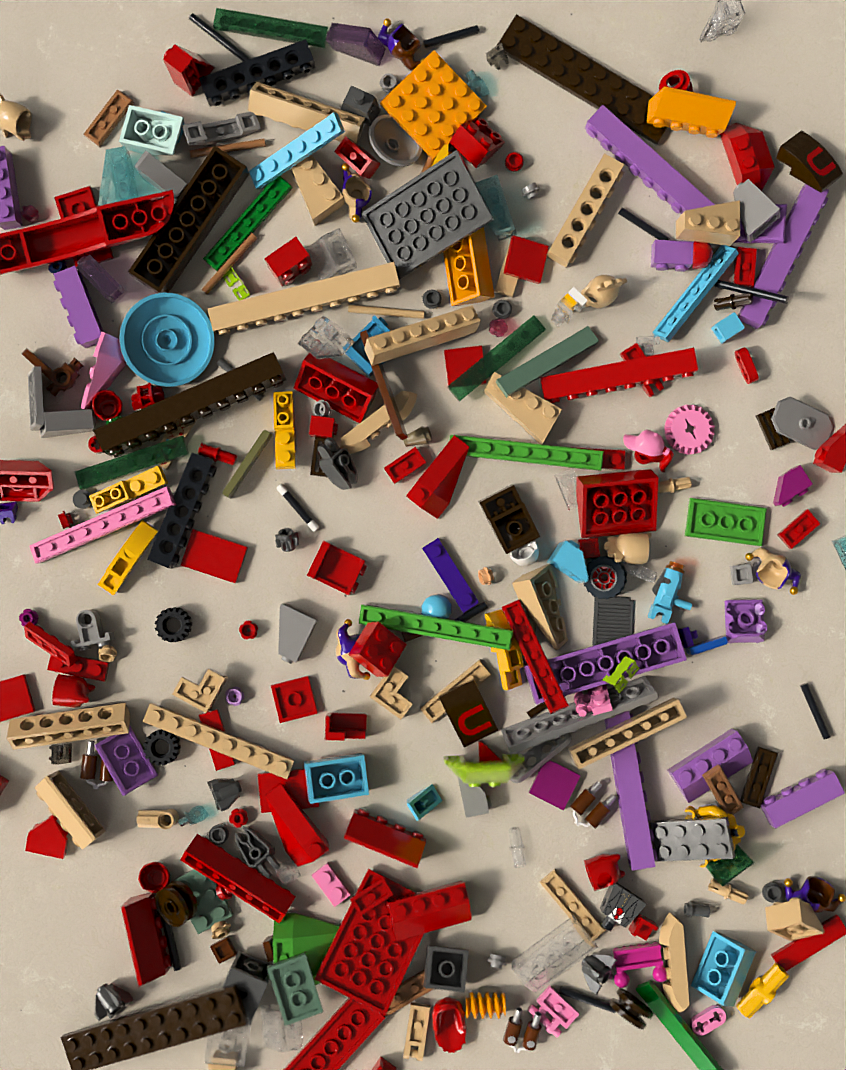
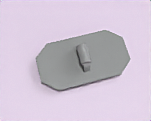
M791 396L777 402L771 419L777 433L813 450L819 449L829 439L833 429L828 414Z

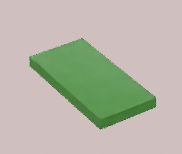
M689 498L685 536L762 546L767 508Z

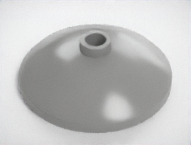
M390 114L381 115L372 122L369 128V140L374 151L384 161L395 166H409L418 160L422 153V148Z

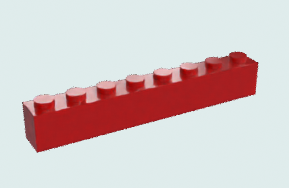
M693 347L540 377L543 398L553 404L560 402V398L567 397L568 400L578 399L581 394H586L589 397L598 395V391L602 390L610 393L617 391V387L622 386L625 389L635 388L636 384L642 382L646 386L655 384V380L663 379V382L675 380L674 376L682 375V378L694 376L693 373L698 371V365Z

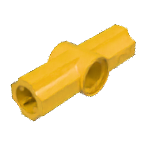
M774 963L761 978L758 977L751 983L749 991L736 1004V1007L746 1018L750 1019L763 1004L767 1005L773 1000L776 990L789 977L788 973L779 964Z

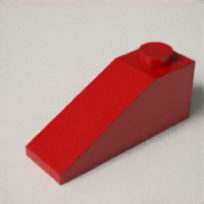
M846 424L819 447L815 453L813 464L831 473H842L846 464Z

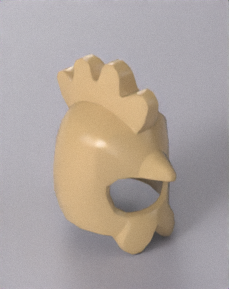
M0 94V130H2L4 137L7 138L10 132L21 141L30 139L31 112L21 104L5 100L3 95ZM17 125L21 128L20 133H17Z
M610 275L596 276L581 290V294L587 299L584 305L594 308H603L610 305L618 296L620 286L627 283V279H615ZM589 297L594 298L597 302H592Z
M651 533L621 534L618 537H608L607 542L604 544V549L607 550V556L614 558L615 562L623 561L630 564H644L648 561L649 538L652 535Z

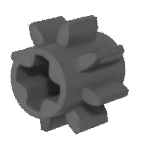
M283 528L275 535L276 547H281L284 552L293 551L299 545L298 532L293 533V530L290 528Z

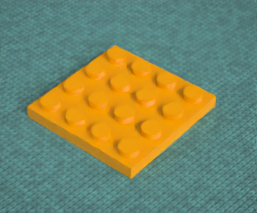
M435 50L380 102V105L432 160L436 158L444 145L450 144L449 141L461 124L475 119L487 107Z

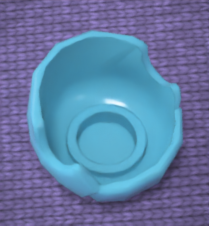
M440 594L426 598L421 605V614L448 619L452 613V604L449 599Z

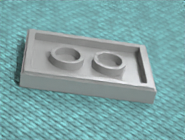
M34 366L28 374L30 429L39 430L44 425L41 367Z

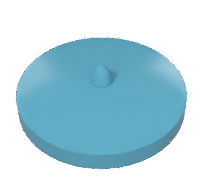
M157 293L141 299L127 312L120 328V348L127 365L140 378L158 386H179L194 380L205 370L213 354L214 332L209 318L199 305L179 294Z

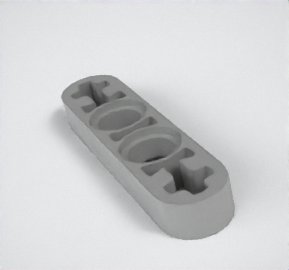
M570 732L564 734V740L560 739V737L550 739L531 748L523 755L525 757L523 765L527 770L525 771L521 766L517 770L520 775L516 777L514 774L510 780L514 783H521L570 744L572 740ZM545 745H551L552 749L549 753L545 754L542 752ZM536 757L534 765H527L529 758Z

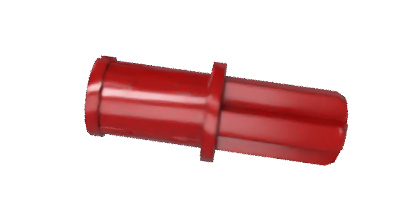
M201 443V447L198 450V455L212 458L215 462L221 461L234 465L237 461L236 454L221 450V447L215 448Z

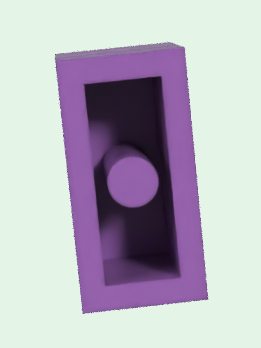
M655 240L651 250V267L659 271H664L668 268L675 269L678 272L686 271L693 264L694 242Z

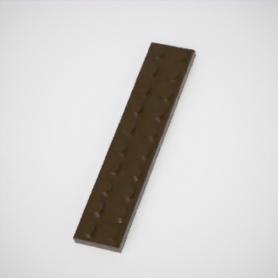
M517 14L498 42L496 49L595 109L598 110L604 105L629 129L657 145L666 131L667 127H655L653 124L647 123L648 103L653 97L652 95Z
M233 984L66 1033L60 1038L71 1070H92L243 1027L249 1023L237 985Z

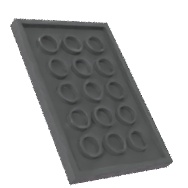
M457 150L361 213L386 262L395 263L398 279L403 278L495 220Z

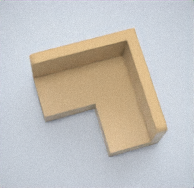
M394 665L388 677L382 678L371 693L370 698L402 720L413 703L398 693L408 675Z
M211 669L207 670L199 685L181 677L172 695L207 713L213 707L228 677L226 675L222 676Z

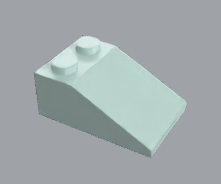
M129 105L119 142L126 150L143 154L147 151L153 155H174L184 118Z

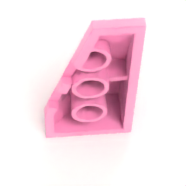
M101 332L94 352V357H97L96 364L90 368L89 374H91L90 378L92 380L85 388L81 405L83 410L93 408L94 396L100 391L107 390L127 365L121 352L120 339Z

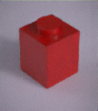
M311 415L309 435L310 437L333 438L338 433V424L335 423L334 418Z

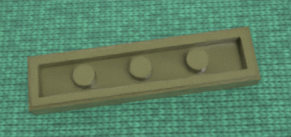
M267 430L262 431L223 490V495L230 499L232 498L273 436Z

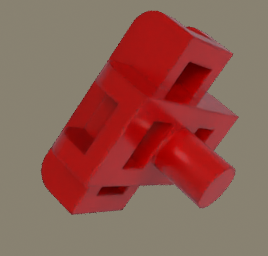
M149 382L146 385L137 386V393L131 396L134 411L165 399L162 387H153V384Z

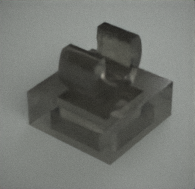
M500 43L486 53L490 66L495 64L497 70H500L498 63L500 60H504L506 64H509L506 48L503 43Z
M72 743L52 744L49 747L51 749V757H49L51 764L58 765L72 762Z

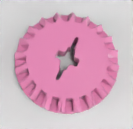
M695 405L678 407L670 413L666 420L664 430L666 439L670 446L680 453H699L712 442L715 434L713 418L702 407ZM687 424L690 427L694 426L693 435L690 432L686 433Z

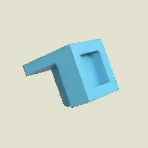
M734 312L716 323L711 329L722 344L743 330L744 325Z

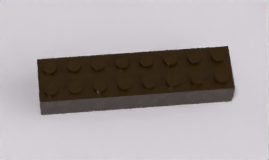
M214 145L175 202L169 221L161 230L153 234L129 269L130 275L156 293H169L249 176L247 166Z

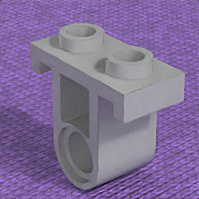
M83 610L77 614L76 623L80 640L71 641L72 649L79 648V651L91 649L90 645L98 644V647L110 644L109 640L115 639L113 632H107L104 636L101 618L96 611ZM87 614L92 617V622L89 625L85 622Z

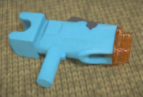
M672 561L666 565L652 588L656 597L650 607L648 618L654 619L656 614L661 612V621L668 624L673 605L691 610L692 603L678 599L679 596H677L678 590L681 589L682 576L685 572L683 570L684 565Z

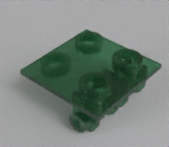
M736 844L734 850L735 857L733 859H720L715 862L711 860L706 866L713 878L722 887L754 864L738 844Z

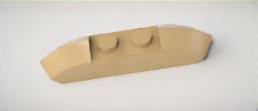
M401 391L394 397L402 421L410 414L417 399V394L409 391ZM385 404L341 438L340 448L348 449L350 454L360 452L371 446L368 442L369 438L371 440L375 439L381 434L380 430L382 428L392 426Z
M669 912L662 924L659 936V944L666 945V947H663V956L667 960V967L665 968L668 980L662 984L665 997L674 1009L680 1013L689 1006L684 927L680 920Z

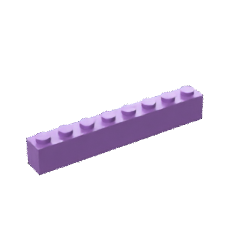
M604 105L587 121L585 129L588 135L600 141L601 146L607 151L610 150L616 160L628 166L629 171L635 176L638 175L646 187L656 191L657 196L663 201L666 200L674 212L682 214L685 210L715 205Z
M807 184L802 187L786 219L784 243H774L754 282L753 288L776 294L784 289L786 285L784 280L795 267L793 262L795 258L798 259L803 251L801 246L804 241L806 242L812 233L810 228L817 223L820 217L818 212L820 208H824L829 199L826 197L829 192L828 189L820 193ZM753 296L752 304L742 306L738 318L741 322L757 329L761 325L764 326L770 316L767 313L770 308H774L777 302Z
M625 711L613 718L604 719L606 730L632 718L633 714ZM638 741L610 754L628 863L632 871L656 867L655 861L657 860L655 848L652 849L651 841H654L653 831L649 829L648 822L651 821L650 812L645 807L647 794L645 790H642L641 784L644 783L643 772L639 771L638 766L641 763V758L635 748V744H638Z

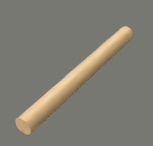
M359 305L348 306V312L420 319H424L425 312Z

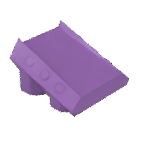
M763 600L724 601L726 638L728 643H760L765 641L764 634L767 631V624L764 622L765 607Z

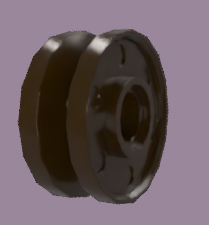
M173 881L156 894L157 910L169 925L180 927L196 916L198 904L195 895L186 884L180 881Z
M619 988L617 994L622 1001L612 998L609 1002L610 1006L629 1023L643 1030L647 1024L641 1016L651 1019L654 1015L653 1011L635 995L623 988Z

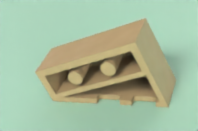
M740 200L685 210L676 220V239L731 246L740 237Z

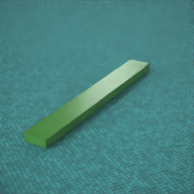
M455 435L469 446L467 457L596 471L602 470L604 451Z
M365 604L361 605L359 624L367 625L370 622H380L387 629L509 651L511 650L514 631Z

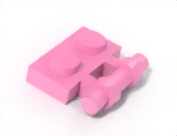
M607 685L593 687L585 695L581 691L576 692L574 695L576 712L581 717L586 716L590 712H593V715H598L613 710Z
M550 985L537 998V1002L541 1007L537 1009L532 1004L528 1008L532 1018H534L535 1012L542 1014L540 1023L545 1026V1030L549 1034L552 1033L555 1037H559L562 1032L557 1028L560 1024L567 1029L579 1015V1012ZM546 1012L550 1013L554 1019L550 1021L545 1016Z

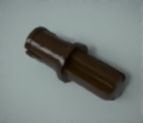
M751 293L715 298L714 303L717 302V304H714V308L716 311L751 305L753 296Z

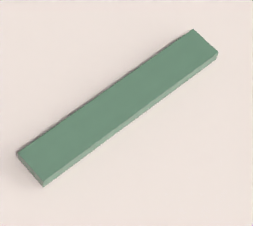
M589 326L498 378L495 383L507 398L593 347L599 340Z

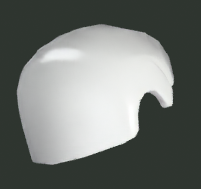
M531 541L510 552L511 559L519 566L533 564L539 555L538 545L535 541Z

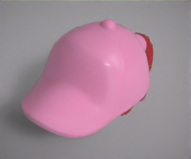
M646 429L638 436L625 434L623 437L627 448L646 456L652 462H659L660 471L665 473V469L671 463L674 453L665 446L663 438L658 433Z

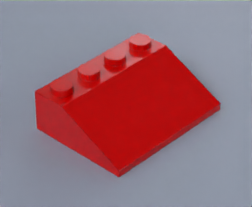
M651 469L577 476L576 496L581 538L656 531L659 477Z

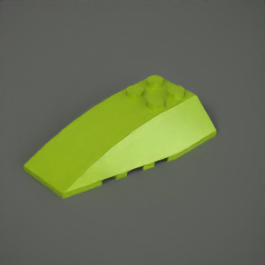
M502 754V762L466 763L463 755L444 756V764L465 784H469V787H480L481 783H488L489 786H501V783H507L525 762V757L522 754Z

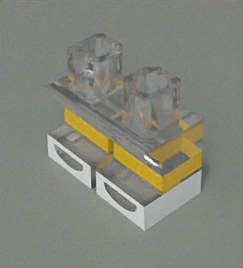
M573 287L557 303L555 313L550 320L558 328L565 321L569 323L573 310L575 309L579 313L584 308L587 299Z

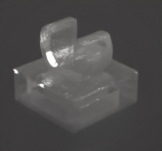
M639 336L636 337V343L642 346V351L645 355L653 354V345H660V337Z
M291 858L280 864L281 867L278 870L274 868L283 886L301 876Z

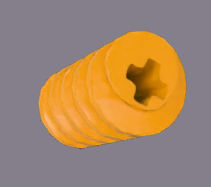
M470 992L468 998H465L466 1018H469L471 1012L474 1018H477L478 1013H480L482 1019L485 1018L486 1013L489 1014L490 1019L493 1018L494 1013H496L498 1019H500L502 1013L506 1016L504 992L500 994L499 998L496 992L493 993L492 998H490L488 992L485 993L484 998H482L481 992L477 993L476 998L473 992Z

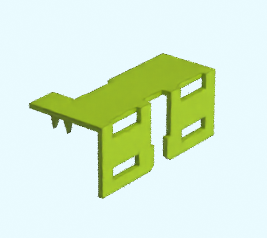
M232 267L223 276L229 287L240 280ZM240 280L242 285L233 289L232 292L238 300H243L251 294Z
M625 656L610 677L606 675L603 681L614 685L618 692L621 693L628 684L627 679L622 674L627 671L629 678L632 679L639 670V667L635 660Z

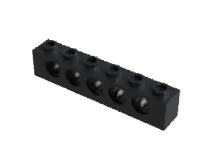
M304 39L200 77L199 80L209 106H219L226 100H235L243 94L250 93L251 88L256 82L273 86L278 81L290 80L300 73L306 74L311 72L315 68V63L308 43ZM291 60H298L295 64L289 63ZM274 66H279V67H280V68H279L278 70H276V71L272 70V68H273ZM258 72L262 73L260 77L254 76ZM244 79L243 83H236L237 80ZM220 86H227L224 90H219Z
M193 452L191 453L173 496L176 505L168 508L147 560L173 569V566H177L180 560L178 555L180 549L185 547L188 540L186 538L188 530L191 531L194 526L195 520L193 518L195 513H199L202 507V502H200L202 496L206 495L209 490L210 477L213 478L216 473V462ZM198 471L203 473V478L200 481H196L194 478L195 473ZM190 489H194L196 492L192 499L187 497V492ZM186 506L188 508V514L182 517L180 515V509ZM179 524L181 530L175 535L172 532V528L174 525ZM171 542L173 550L168 553L165 550V545Z

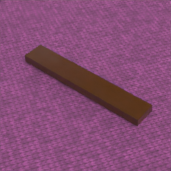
M367 330L360 332L364 347L367 338L372 337ZM382 363L371 365L394 432L401 440L407 439L408 435Z

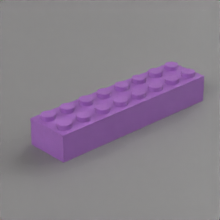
M674 622L547 660L564 696L607 684V682L603 681V678L606 675L610 677L625 656L635 660L639 670L635 675L687 659ZM528 665L524 666L534 703L544 702ZM627 671L622 674L625 678L629 677Z

